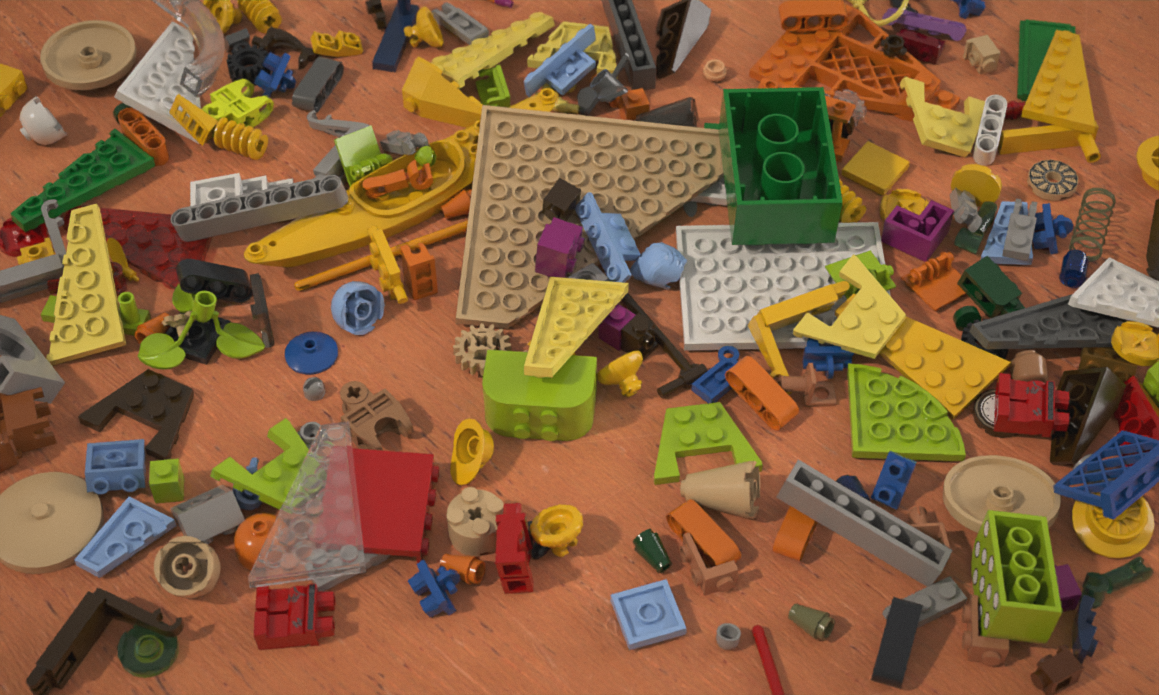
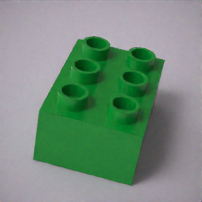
M824 87L723 89L718 131L732 245L835 243L843 201Z

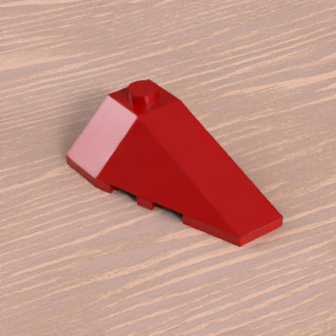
M1133 375L1124 382L1126 388L1118 409L1114 413L1119 425V432L1116 434L1123 430L1159 440V408L1137 377ZM1124 442V443L1121 444V446H1122V445L1132 444V443ZM1138 452L1122 454V456L1138 454ZM1128 464V465H1125V467H1129V466H1132V465H1134V464Z

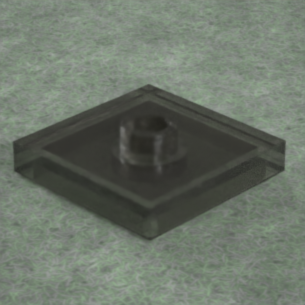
M259 273L251 274L250 280L255 304L250 305L253 320L259 321L265 348L273 347L275 343L261 275Z

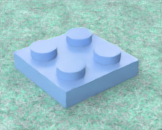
M667 579L611 594L610 601L629 650L686 635L685 623Z

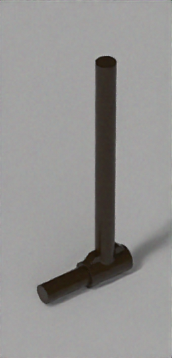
M629 293L623 297L621 301L635 315L639 313L653 322ZM655 324V340L681 369L677 379L657 388L659 396L664 398L681 388L691 386L708 370L704 364L691 365Z

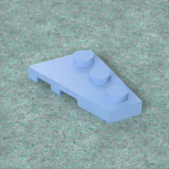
M1001 202L980 260L988 256L996 264L1032 265V244L1028 261L1002 256L1010 215L1013 213L1015 202ZM1022 202L1019 214L1029 216L1027 202Z
M129 496L74 559L75 563L83 570L101 578L176 527L175 519Z

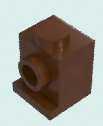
M1062 644L1059 646L1055 656L1051 654L1046 655L1037 663V670L1031 673V680L1035 687L1042 690L1045 695H1055L1077 683L1084 667L1068 647Z

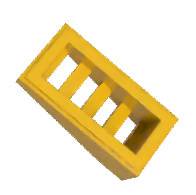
M180 94L176 96L169 112L202 146L212 138L218 121ZM179 106L183 108L182 112L178 110Z

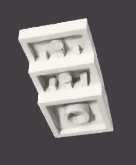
M240 173L193 181L190 182V206L292 184L294 180L291 178L268 183L266 176L242 180Z

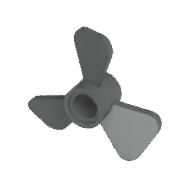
M628 52L624 54L612 74L607 69L602 70L594 77L590 87L579 91L577 100L578 105H580L579 112L582 115L587 116L599 101L610 103L628 92L624 85L616 79L630 57Z

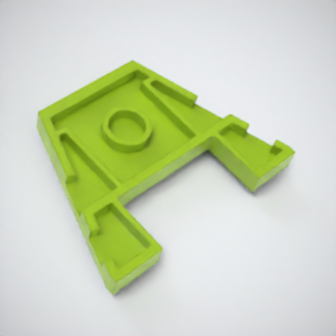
M720 402L666 409L654 473V485L680 481L676 458L731 451L734 464L756 461L755 467L759 468V472H762L763 464Z
M285 418L270 428L267 435L270 440L284 450L282 454L254 474L249 473L234 459L228 457L212 469L210 476L217 481H220L221 478L234 484L232 488L241 492L248 490L258 495V500L293 515L325 490L327 474L292 424Z

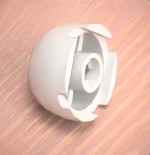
M36 96L20 112V122L23 126L20 131L28 141L33 139L42 145L53 144L67 135V133Z

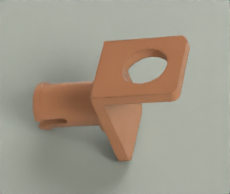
M808 363L803 376H779L778 384L785 392H803L805 406L836 405L837 401L833 383L816 382L813 363ZM816 389H823L828 392L829 397L819 399L814 395V391Z
M916 506L908 511V517L911 522L910 526L950 548L943 522L929 523L926 509L922 506H919L921 515H918Z

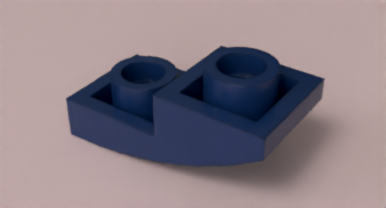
M1086 595L1082 597L1072 627L1073 655L1081 665L1086 655L1089 657L1093 656L1098 644V640L1093 639L1097 627L1092 625L1096 612L1092 611L1091 608L1095 599Z

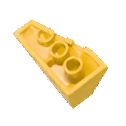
M421 57L415 59L402 88L404 108L423 118L465 128L481 120L483 104L473 96L467 97L459 89L460 85L455 81L450 83L442 76L443 71L436 65Z

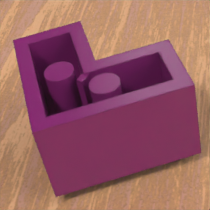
M931 200L923 212L917 215L896 205L884 222L881 242L926 262L950 231L954 210Z
M553 217L551 224L545 225L537 244L535 272L548 277L566 278L567 273L572 274L577 261L575 256L577 252L581 253L585 238L582 237L583 227Z

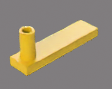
M1095 121L1094 134L1057 125L1002 130L998 151L1002 155L1080 146L1087 162L1095 163L1101 158L1095 143L1099 127Z

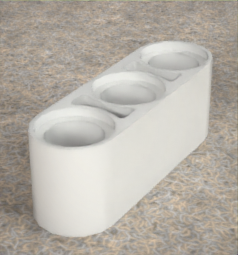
M991 95L985 101L973 153L974 161L982 166L990 165L995 160L1007 109V101L1003 96Z

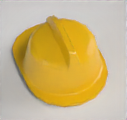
M468 418L463 420L458 425L454 435L450 473L452 480L459 485L469 484L476 477L479 469L491 459L494 451V441L491 434L487 430L482 429L480 423L475 419Z

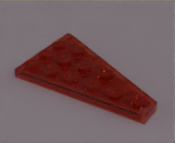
M76 206L66 212L63 219L64 230L68 232L71 210L86 206ZM100 208L106 243L108 238H114L120 243L128 265L131 264L140 269L143 275L156 282H161L166 288L175 289L179 284L176 266L180 261L184 259L205 261L213 237L189 242L183 241L171 223L172 214Z

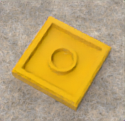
M867 141L843 167L841 175L884 196L909 168L910 161Z

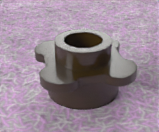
M889 35L881 41L880 45L884 47V55L888 57L905 55L907 49L903 47L904 39L898 35Z

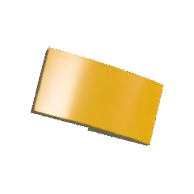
M339 30L336 36L333 37L326 33L322 34L314 31L310 38L313 51L316 54L346 57L361 55L363 52L360 37L354 33Z

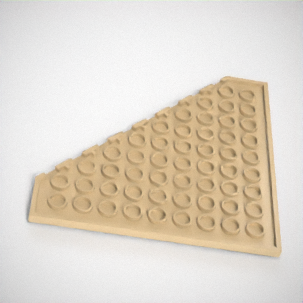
M482 105L456 323L480 326L483 323L486 327L493 324L496 328L508 329L542 305L550 277L535 272L537 244L545 225H550L552 222L542 213L543 199L559 178L581 189L580 201L588 192H592L601 213L621 214L632 238L635 240L724 177L719 131L708 128ZM574 211L567 222L582 226L576 211ZM584 228L582 230V237L585 238L584 246L581 253L577 252L575 256L577 261L572 274L591 263H594L596 266L601 264ZM567 273L566 278H568V277H569L570 275H572V274H571V273Z

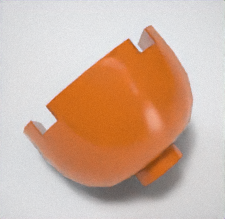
M259 513L246 518L239 525L234 536L236 557L240 564L250 571L256 572V569H265L266 572L273 571L283 566L292 553L293 541L291 532L285 522L273 514Z

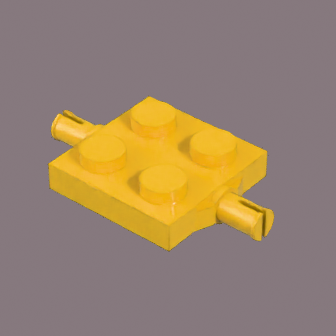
M376 225L370 226L367 232L372 240V243H369L372 256L369 258L373 270H378L381 276L379 277L380 287L383 292L387 291L390 300L397 298L398 304L406 303L408 297L400 279V270L383 230H378Z

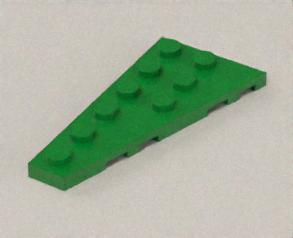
M113 129L106 141L100 140L95 144V150L91 153L82 154L60 172L57 181L53 184L48 182L44 185V191L41 194L29 197L10 213L12 220L24 232L35 229L45 222L41 211L44 202L57 200L58 207L48 212L51 219L56 218L62 213L78 207L82 203L100 196L111 188L121 185L125 181L155 167L154 159L117 129Z

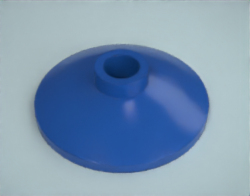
M322 332L302 333L294 337L285 349L287 365L293 371L305 375L326 371L335 363L338 357L336 342L332 337Z

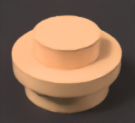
M710 60L703 68V75L711 81H718L726 76V67L720 60Z

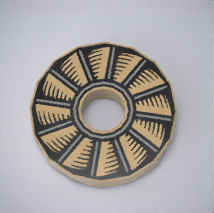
M1042 160L1030 168L1027 183L1028 186L1030 185L1033 188L1032 192L1035 195L1046 200L1059 201L1061 198L1066 196L1069 198L1074 194L1078 185V176L1073 168L1061 161ZM1048 179H1054L1057 182H1050Z

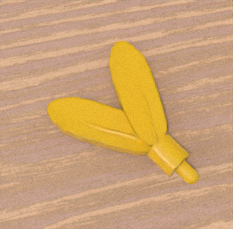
M112 237L108 238L107 248L112 260L110 263L113 276L123 275L130 281L138 282L139 277L136 276L137 273L128 267V262L120 243Z

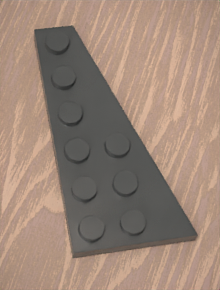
M1071 294L974 323L969 332L985 349L1113 347L1111 337L1117 326L1119 327L1127 321L1122 318L1068 305L1073 295Z

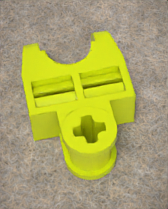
M240 79L211 93V103L205 105L201 110L207 114L210 113V116L217 121L225 117L229 121H236L237 124L243 123L245 127H255L272 113L274 102L268 96L250 98L254 93V85L247 79ZM247 86V89L242 93V88ZM267 103L265 109L259 111V109Z

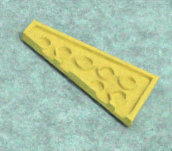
M542 12L533 13L529 19L513 22L511 27L493 31L491 36L476 39L467 47H459L447 56L434 58L431 63L443 71L442 76L450 83L453 81L458 83L460 89L465 86L464 80L467 78L475 79L480 76L479 70L492 68L513 54L514 47L525 46L527 44L526 39L538 37L555 26L553 17Z
M97 203L71 210L67 233V251L62 262L64 265L63 275L59 280L54 309V328L50 333L49 341L51 345L49 354L46 357L52 366L127 345L101 212Z
M550 277L524 364V375L537 378H552L628 293L629 283Z

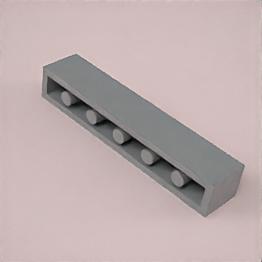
M800 460L796 462L776 497L927 587L932 585L941 574L953 551Z

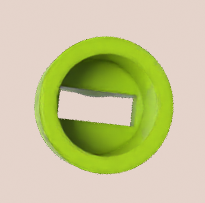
M430 146L420 148L414 157L421 166L429 163V166L432 167L436 162V154Z

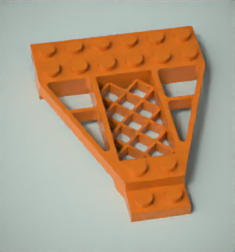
M845 4L848 24L844 28L827 31H785L749 70V77L759 82L764 77L798 88H803L804 84L811 78L831 87L829 91L824 90L825 96L855 104L857 108L886 112L899 119L914 122L913 118L915 115L913 109L907 105L906 98L908 96L906 90H902L901 86L896 84L900 83L904 77L924 82V96L927 103L954 111L959 105L961 98L941 89V81L910 53L906 52L905 55L888 57L884 55V52L877 50L881 41L889 35L862 11ZM860 24L875 37V40L871 44L866 45L848 36ZM842 55H845V57H846V58H841V59H836V58H835V56H842ZM862 64H865V65H866V67H862V68H856V66H855V65H862ZM846 66H849V67H850V69H846V70H840V68H839V67H846ZM886 73V76L883 77L876 76V74ZM870 75L871 77L867 79L860 78V76ZM888 84L891 85L890 88H881L880 86Z

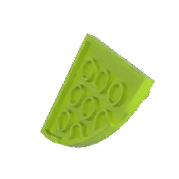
M848 363L847 379L852 458L886 459L889 451H893L911 460H965V447L958 427H954L952 421L947 416L948 411L928 391L901 375L897 378L881 372L882 369L878 367Z

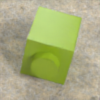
M179 458L150 461L149 486L155 504L184 501V475Z

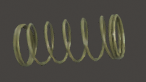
M1091 188L1083 195L1081 208L1078 213L1079 216L1073 231L1074 235L1069 245L1070 254L1080 261L1093 262L1102 256V246L1105 244V236L1108 233L1107 227L1110 225V217L1113 214L1112 209L1116 203L1115 196L1110 191L1103 188ZM1092 194H1105L1112 199L1113 204L1109 206L1100 201L1087 203L1086 198ZM1101 203L1106 205L1108 208L1095 209L1089 206L1088 204ZM1088 213H1100L1106 218H1095ZM1086 214L1087 216L1095 220L1107 219L1108 223L1105 226L1103 223L1095 220L1083 221L1082 216ZM1085 222H1096L1103 227L1094 228ZM1084 224L1089 228L1097 230L1105 229V234L1102 235L1095 230H1081L1079 225ZM1083 232H1095L1101 237H1091ZM1081 233L1086 237H1076V235ZM1101 238H1102V239H1103V242H1102V244H1100V243H1099L1097 240H1095V239H1101ZM1080 240L1091 241L1097 246L1090 247L1084 245ZM1078 242L1087 248H1099L1100 253L1096 256H1085L1079 253L1073 244Z

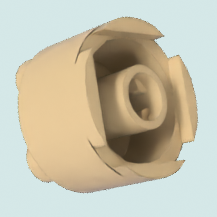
M467 487L450 502L447 509L448 533L452 545L457 551L467 556H480V553L489 551L490 554L496 551V515L503 514V501L491 492Z
M180 536L173 538L159 550L155 557L154 574L156 579L166 591L181 598L194 599L210 593L220 576L221 566L217 553L211 546L194 537ZM189 563L193 564L192 569L188 570V573L183 571V566H188Z

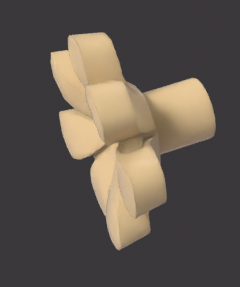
M188 311L185 314H177L175 317L166 316L162 324L163 326L170 325L171 328H176L178 337H180L192 311Z

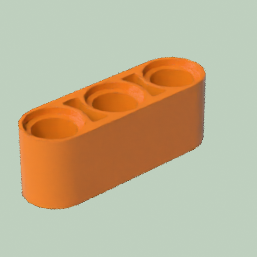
M789 0L783 2L778 8L781 27L787 32L840 30L848 24L846 7L842 0Z
M134 108L121 110L118 114V120L122 134L154 159L155 166L166 164L169 160V153L164 136L138 110Z
M745 356L725 372L728 384L771 429L780 430L799 414V408L795 401L752 357Z
M689 499L666 514L669 527L682 542L683 534L690 533L707 568L733 560L735 563L741 560L740 550L734 541L694 500Z
M790 506L774 541L772 552L800 562L818 522Z

